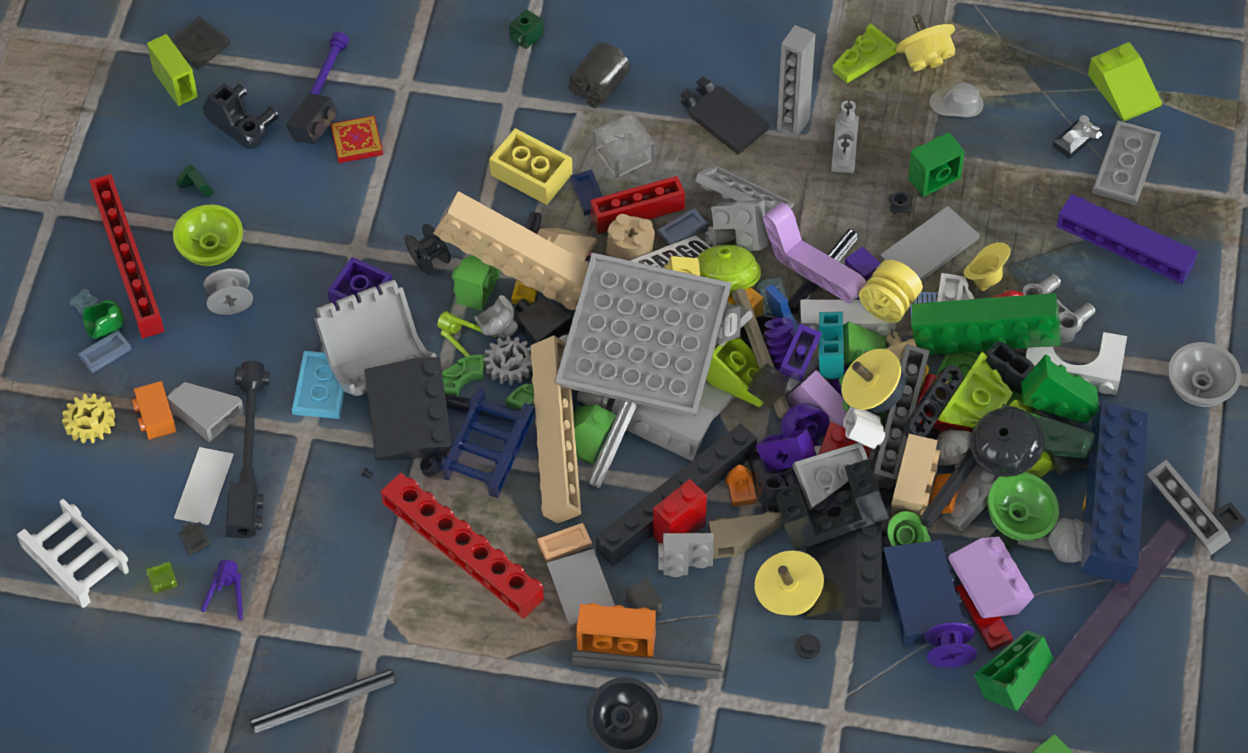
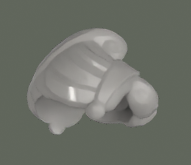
M503 295L499 296L494 306L489 307L486 311L480 313L479 316L476 315L474 317L475 322H477L484 335H497L501 339H505L507 336L512 337L519 327L514 320V307Z
M954 429L944 430L939 433L936 439L938 440L936 450H940L938 466L954 465L956 468L971 449L972 433Z

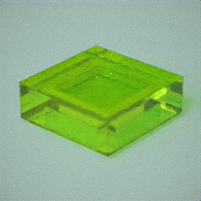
M170 562L146 569L154 594L178 586Z

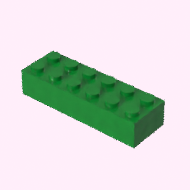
M1056 293L912 304L911 326L916 347L928 350L929 355L987 351L997 341L1009 345L1012 349L1061 346V323Z

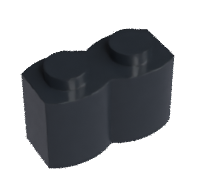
M997 341L987 350V359L985 361L992 371L997 370L1001 380L1011 391L1022 394L1021 382L1035 366L1026 357L1016 354L1009 345Z

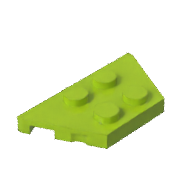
M983 352L958 387L938 420L974 428L984 415L992 410L1004 407L1013 393L1003 383L997 370L992 371L985 361L987 356Z

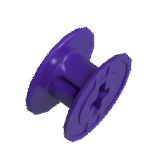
M946 622L929 628L925 632L924 639L927 643L937 647L927 653L926 660L929 664L941 668H956L973 662L977 657V651L965 643L974 637V629L965 623Z

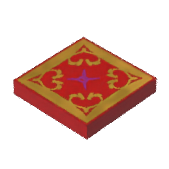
M375 115L330 124L339 163L383 155Z

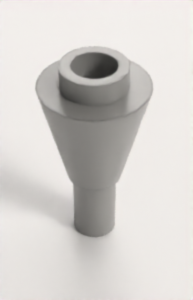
M709 226L708 231L705 232V241L710 247L724 245L736 239V233L733 229L714 230L713 226Z

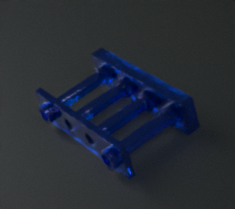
M480 387L477 394H473L470 399V410L449 456H445L442 461L441 470H443L444 480L449 481L454 471L485 482L486 486H488L489 496L498 498L534 418V406L524 403L522 410L517 411L485 401V390ZM482 409L513 420L515 425L512 431L506 432L480 423L476 419ZM471 430L504 441L506 445L503 452H495L467 442ZM462 450L494 461L495 465H497L494 472L486 473L458 463L457 461Z

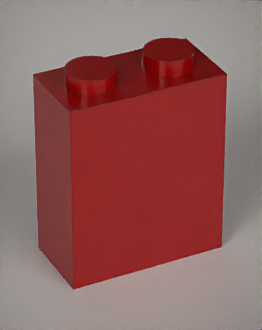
M689 479L653 508V538L658 543H663L664 533H696L705 526L707 494Z

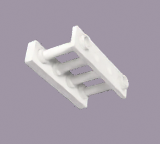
M62 499L60 505L63 514L38 534L30 535L23 529L17 534L21 547L84 608L90 603L88 592L91 586L115 567H118L125 575L129 572L126 563L128 558L120 549L116 551L81 517L80 510L74 504L69 505ZM69 521L78 528V530L52 550H46L42 547L43 541ZM86 536L94 543L68 565L64 564L62 566L58 562V557ZM102 551L109 558L106 563L83 581H77L73 577V573L99 552Z

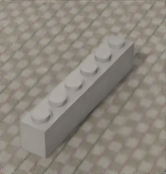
M794 25L781 44L777 130L795 138L799 136L810 120L815 33Z

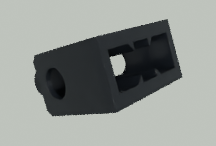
M523 298L515 306V309L519 312L517 316L518 328L530 345L552 336L559 339L570 331L572 325L571 316L545 298H539L533 304H530Z

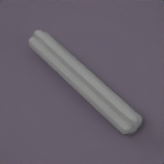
M623 401L588 479V483L591 486L601 487L636 409V403Z

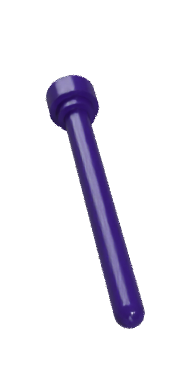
M334 32L329 41L331 49L310 94L319 95L338 53L346 48L349 38L344 33Z

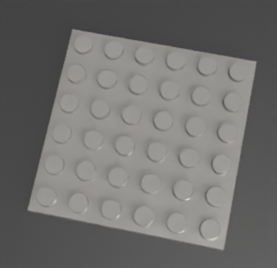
M592 253L555 384L560 385V387L696 417L729 297L731 283Z

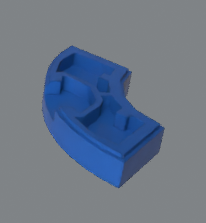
M771 284L765 288L771 313L778 318L785 317L792 320L794 324L793 329L796 333L799 324L791 314L787 298Z

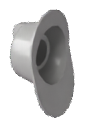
M966 82L957 83L952 88H941L935 91L929 100L932 110L943 116L974 117L982 112L984 106L979 91L973 85Z

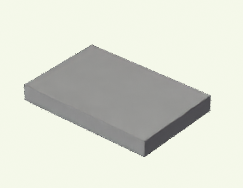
M594 549L547 562V569L569 629L577 627L580 604L596 603L600 606L609 607L615 605Z

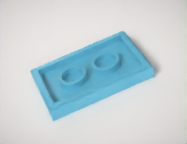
M304 351L292 414L340 419L345 392L331 371L325 352Z

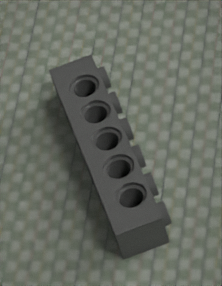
M908 344L905 345L899 356L901 371L904 373L906 381L905 389L898 402L885 412L882 423L885 437L881 445L876 447L871 467L878 486L888 490L893 488L898 479L908 439L904 432V425L916 407L929 355L928 350Z

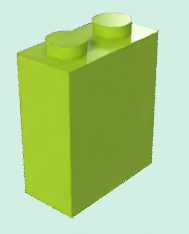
M165 34L148 42L147 47L153 72L175 103L180 106L197 98L198 94L192 68L169 36Z

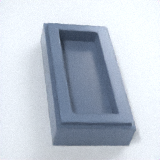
M693 208L659 228L657 235L669 246L697 235L708 228V223Z
M117 330L78 353V356L92 374L132 349L128 341Z

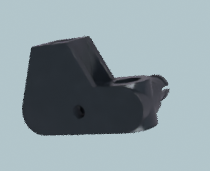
M223 83L207 97L203 106L204 115L211 123L247 149L258 147L262 143V137L266 134V128L279 118L278 113L274 108L269 107L258 118H254L247 112L241 100L244 96L248 95L244 86L237 84L232 89Z

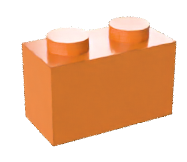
M162 381L135 388L136 398L132 399L135 413H141L142 417L137 418L141 432L146 431L148 440L175 433L176 428Z

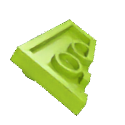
M870 23L866 27V32L862 36L859 35L855 40L854 46L851 49H847L834 63L833 72L843 81L849 83L897 53V44Z

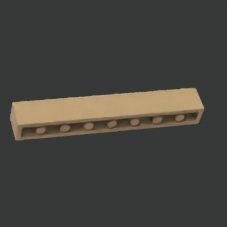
M552 336L531 345L530 360L533 371V401L536 412L535 425L537 427L536 443L539 453L538 467L541 480V510L543 516L558 524L581 515L572 391L569 388L560 387V385L555 384L566 343Z

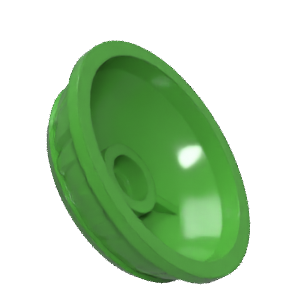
M1027 472L1012 477L1001 476L993 483L989 490L987 501L989 515L993 524L1004 535L1020 541L1036 540L1046 536L1056 525L1059 517L1057 498L1049 485L1039 477Z

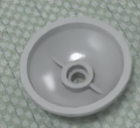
M1196 342L1185 345L1174 353L1169 363L1168 376L1175 392L1183 400L1196 406L1210 407L1224 402L1235 394L1241 381V370L1237 360L1226 349L1212 343Z

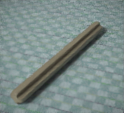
M737 289L732 293L734 302L737 306L749 309L752 312L753 317L744 325L776 414L781 419L790 407L745 289Z

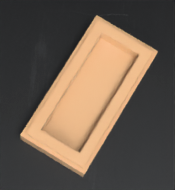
M583 523L537 539L538 546L546 563L592 547V541Z

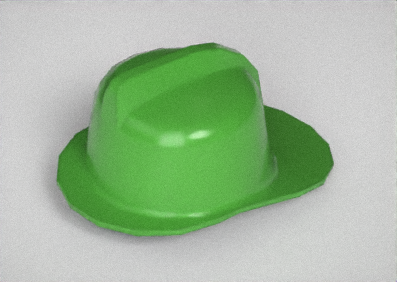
M904 511L892 517L887 529L891 546L931 541L926 527L921 524L920 517L917 514Z

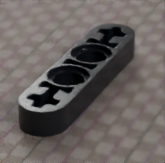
M947 366L938 373L904 425V432L907 437L909 434L925 437L962 383L963 374L957 366ZM950 374H951V375H952V377H951L952 381L946 384L945 382L948 381V379L950 378ZM936 388L943 392V400L936 397ZM925 405L931 408L932 417H928L924 413ZM921 421V422H923V423L920 424L919 427L917 428V431H918V433H917V432L915 431V429H916V426H915V425L918 424V423Z

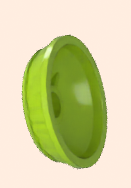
M202 205L187 211L179 218L173 231V240L178 252L190 262L202 266H213L230 259L237 251L243 238V227L239 217L230 209L219 205Z
M714 246L704 250L697 257L699 260L700 276L731 283L730 293L737 289L746 290L752 287L761 276V269L755 261L754 255L740 246Z

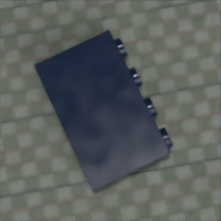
M942 540L883 547L882 568L903 647L912 646L914 639L924 638L925 632L937 624L946 622L967 624L965 614H961L960 594L955 592V575L953 570H949V553L947 548H943Z

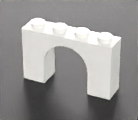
M1103 332L1099 356L1093 362L1086 365H1072L1062 361L1055 354L1053 346L1027 348L1026 358L1036 366L1046 354L1051 357V361L1056 365L1062 364L1065 366L1068 373L1073 376L1077 374L1097 387V392L1117 395L1127 336Z

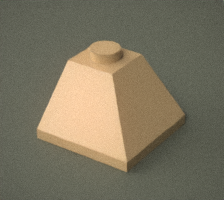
M561 228L540 229L537 235L583 260L586 259L597 243V238Z

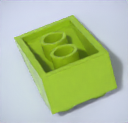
M1130 42L1091 58L1088 76L1123 122L1162 105L1142 58Z
M739 337L727 341L723 346L715 345L706 380L712 386L758 407L762 406L770 395L754 352Z

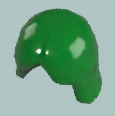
M111 300L87 306L83 310L84 327L87 334L93 339L111 334L122 328L124 323L123 311L116 302Z

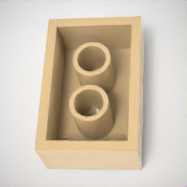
M912 434L908 435L893 495L890 520L899 512L909 511L920 517L926 510L940 455V450H936L938 440Z

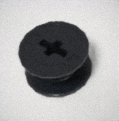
M423 224L422 233L424 238L418 241L413 236L406 235L405 245L417 266L427 275H432L434 270L431 261L437 257L443 263L449 264L451 255L445 242L433 234L435 229L429 224Z

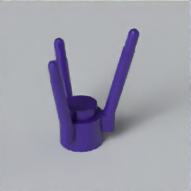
M221 560L218 563L217 572H214L213 581L201 607V612L206 611L215 588L220 592L222 586H230L232 582H235L238 619H243L240 586L241 574L237 573L238 565L235 562Z

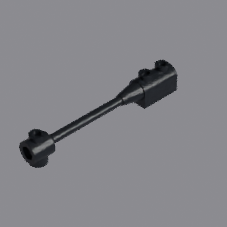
M246 361L241 364V367L236 366L235 385L240 386V389L247 393L243 467L240 471L239 483L230 482L226 537L251 538L256 535L257 530L262 529L263 516L257 515V511L263 508L264 494H258L259 490L256 486L252 464L256 393L261 392L264 389V385H269L270 371H265V366L258 361Z

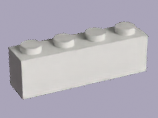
M800 300V324L819 331V312L843 311V325L849 321L884 337L891 333V336H894L893 332H895L896 323H888L876 318L865 309L860 300H854L851 303L843 300Z

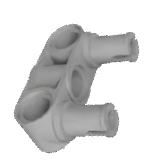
M848 100L841 104V113L836 114L831 172L854 174L859 116L855 114V103L850 101L848 106Z
M1051 274L1040 284L1032 283L1025 285L1022 293L1024 295L1049 294L1060 286L1061 281L1055 274ZM1057 299L1061 323V342L1069 343L1074 339L1075 334L1080 331L1083 323L1095 314V308L1086 302L1073 313Z

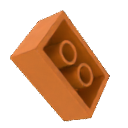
M596 603L580 604L576 630L577 650L653 658L656 636V611L643 607L631 609L620 605L609 607L600 606Z

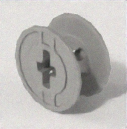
M232 268L211 273L203 283L205 291L210 294L206 301L208 309L219 315H231L246 310L253 301L252 293L246 289L250 283L249 275L245 271Z

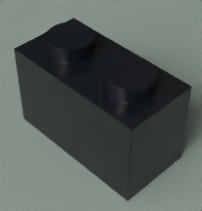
M309 93L286 123V127L294 141L315 145L338 115V111L330 97Z

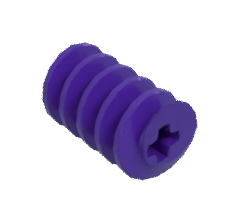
M785 317L775 318L765 323V327L768 329L764 333L766 337H769L766 340L767 345H769L768 352L772 354L770 357L776 371H780L782 362L795 336L793 321Z

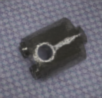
M597 42L582 59L576 70L570 74L568 89L572 94L579 95L582 99L586 100L590 107L597 108L598 105L606 103L610 94L617 89L628 75L631 68L629 61L616 46L605 42Z

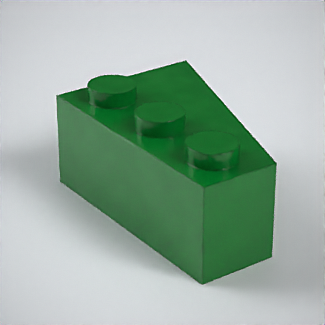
M1046 354L1021 382L1023 405L1085 424L1099 411L1097 387L1077 374L1073 376L1068 373L1065 366L1062 364L1056 365L1051 361V357Z
M1026 630L978 670L974 677L985 699L1017 712L1054 659L1044 636Z

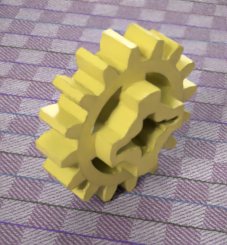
M83 394L82 400L75 397V404L68 403V411H63V426L67 435H72L74 441L79 437L82 443H85L87 439L94 443L96 437L103 440V433L110 434V426H115L114 418L116 416L111 403H106L105 397H101L98 400L96 394H93L91 398Z

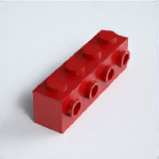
M678 176L590 200L591 218L598 234L607 232L610 224L621 214L649 220L685 210V192Z

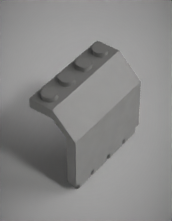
M394 279L378 285L380 294H378V290L374 286L358 292V302L354 294L337 300V310L332 302L316 308L318 317H315L314 320L329 367L343 391L353 394V396H359L367 392L364 370L367 368L413 358L436 357L435 352L427 351L419 339L403 287H398Z
M706 380L696 417L637 404L626 430L692 461L698 457L703 437L712 420L735 396L712 386ZM615 400L612 413L618 414L623 400Z

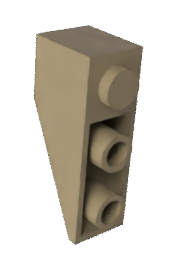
M766 512L762 515H742L738 518H718L714 521H709L708 533H713L714 536L713 559L738 556L782 527L781 512Z

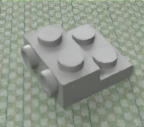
M664 533L663 543H658L659 570H664V575L680 577L688 575V567L690 566L696 568L713 566V533Z

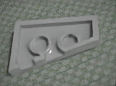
M861 443L794 462L792 466L809 510L849 481L845 470L846 466L868 459Z

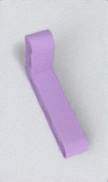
M780 202L763 216V222L773 253L780 263L847 303L853 302L859 296L860 290L866 285V280L859 273L804 242L801 239L793 211L787 204Z

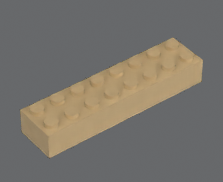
M458 191L444 211L433 234L437 235L442 241L459 247L464 253L471 254L481 259L483 263L501 270L503 274L514 277L525 286L536 289L543 293L545 297L558 301L567 309L576 311L589 263Z

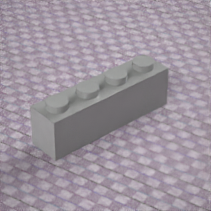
M1167 460L1147 474L1152 485L1211 555L1231 541L1224 527Z

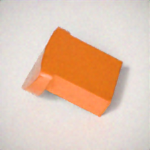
M737 465L725 478V486H728L732 507L756 504L757 498L753 484V474L742 465Z

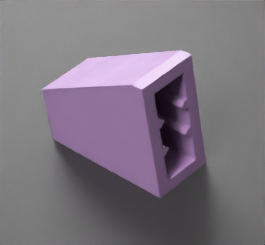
M817 370L804 378L802 382L785 396L787 401L793 406L800 403H810L819 407L828 415L829 424L833 422L843 426V420L847 414L842 406L844 399Z

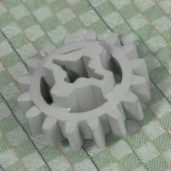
M507 336L504 342L498 338L497 345L490 343V350H485L484 366L486 367V373L491 374L493 381L500 378V384L507 380L510 385H513V380L522 383L523 376L525 378L530 377L529 371H532L530 360L531 347H528L527 341L520 343L519 337L511 341L510 336Z

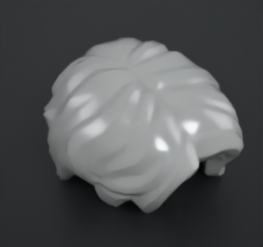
M1061 518L1050 531L1048 543H1050L1055 557L1060 562L1074 563L1081 561L1084 522L1080 519Z

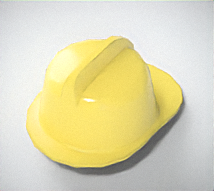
M997 242L983 248L964 269L965 277L973 280L981 291H985L990 286L997 284L1002 279V266L1010 256V247L1005 243Z

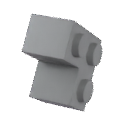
M764 200L721 202L711 207L713 229H735L737 246L743 247L748 251H759L769 246L768 234L763 222V216L766 214Z

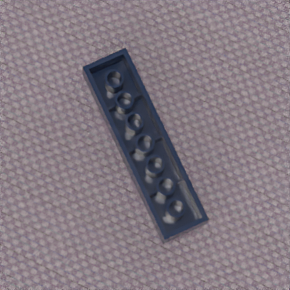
M1101 401L1099 411L1092 418L1080 572L1129 584L1138 569L1148 413Z

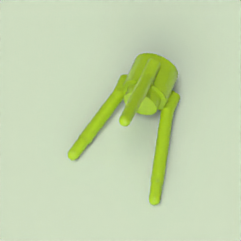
M445 311L437 322L438 328L442 329L440 335L447 338L465 357L470 356L451 334H457L462 325L481 333L482 330L478 325L462 320Z

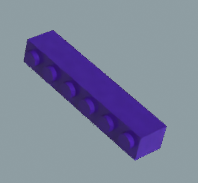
M1071 194L1059 213L1058 228L1180 284L1184 283L1195 264L1198 251L1190 246L1178 243L1168 236L1156 233L1146 226L1134 223L1126 217L1112 213L1106 208L1090 203L1082 197Z

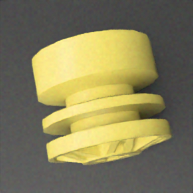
M884 260L874 271L872 278L860 290L859 298L865 309L876 318L888 323H897L903 318L904 313L908 311L909 306L917 299L923 286L920 278L908 266L899 261Z

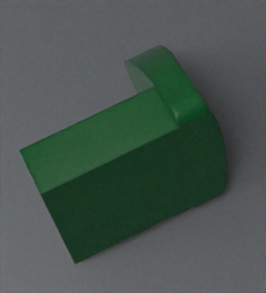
M189 164L182 171L176 181L179 188L195 184L207 197L215 192L203 175L192 164Z

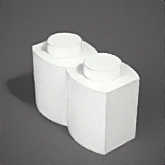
M850 406L843 420L846 437L875 449L877 445H881L885 437L880 416L867 410H858Z

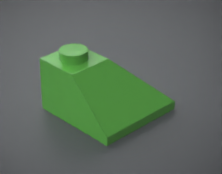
M598 405L576 407L573 416L577 458L593 466L599 457L617 415Z

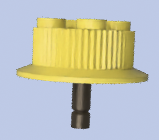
M917 14L912 18L918 32L907 37L896 46L897 53L906 55L913 71H919L929 65L931 68H936L943 64L944 59L955 55V47L950 37L954 33L955 27L952 24H943L926 29L924 22H922L921 14Z

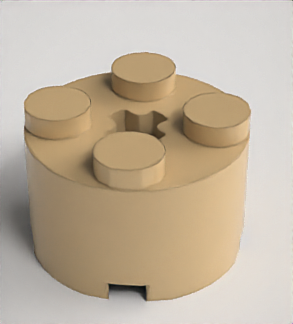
M626 214L618 215L608 228L607 256L630 261L653 252L655 233L652 222L648 219L632 217Z

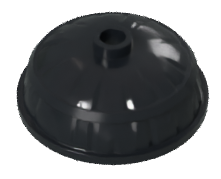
M1002 407L990 411L977 422L971 435V451L978 465L986 472L999 477L1017 476L1031 469L1041 457L1044 449V433L1038 420L1029 412L1016 407ZM1004 430L1009 432L1007 436H1000V433Z
M629 677L612 679L601 685L592 695L587 708V724L591 735L601 747L612 753H638L645 750L656 740L663 723V710L656 693L644 682ZM619 712L624 715L622 722H618L616 719V715Z

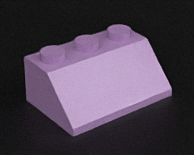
M1000 537L981 538L950 554L948 557L982 618L1017 615L1034 598L1027 582L1024 580Z

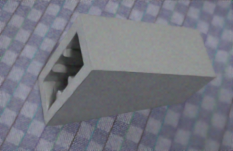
M187 382L174 388L167 396L170 410L208 442L212 441L244 413L242 400L239 397Z

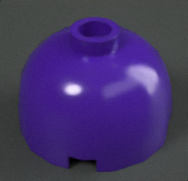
M810 403L796 404L785 413L780 426L781 433L808 429L813 446H818L820 443L817 441L826 434L829 426V417L822 409Z

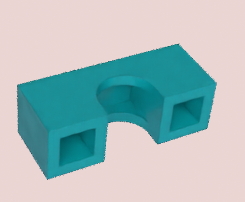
M843 311L819 312V332L822 333L819 341L820 374L828 379L840 378L844 375Z

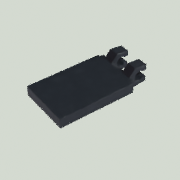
M704 76L697 80V85L699 86L696 88V91L703 97L698 100L696 94L689 89L681 94L683 98L681 104L689 110V117L737 155L769 130L768 122L723 87H718L717 85L714 87L712 82Z

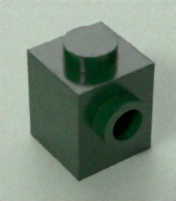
M525 9L509 24L512 42L528 49L544 34L543 19Z

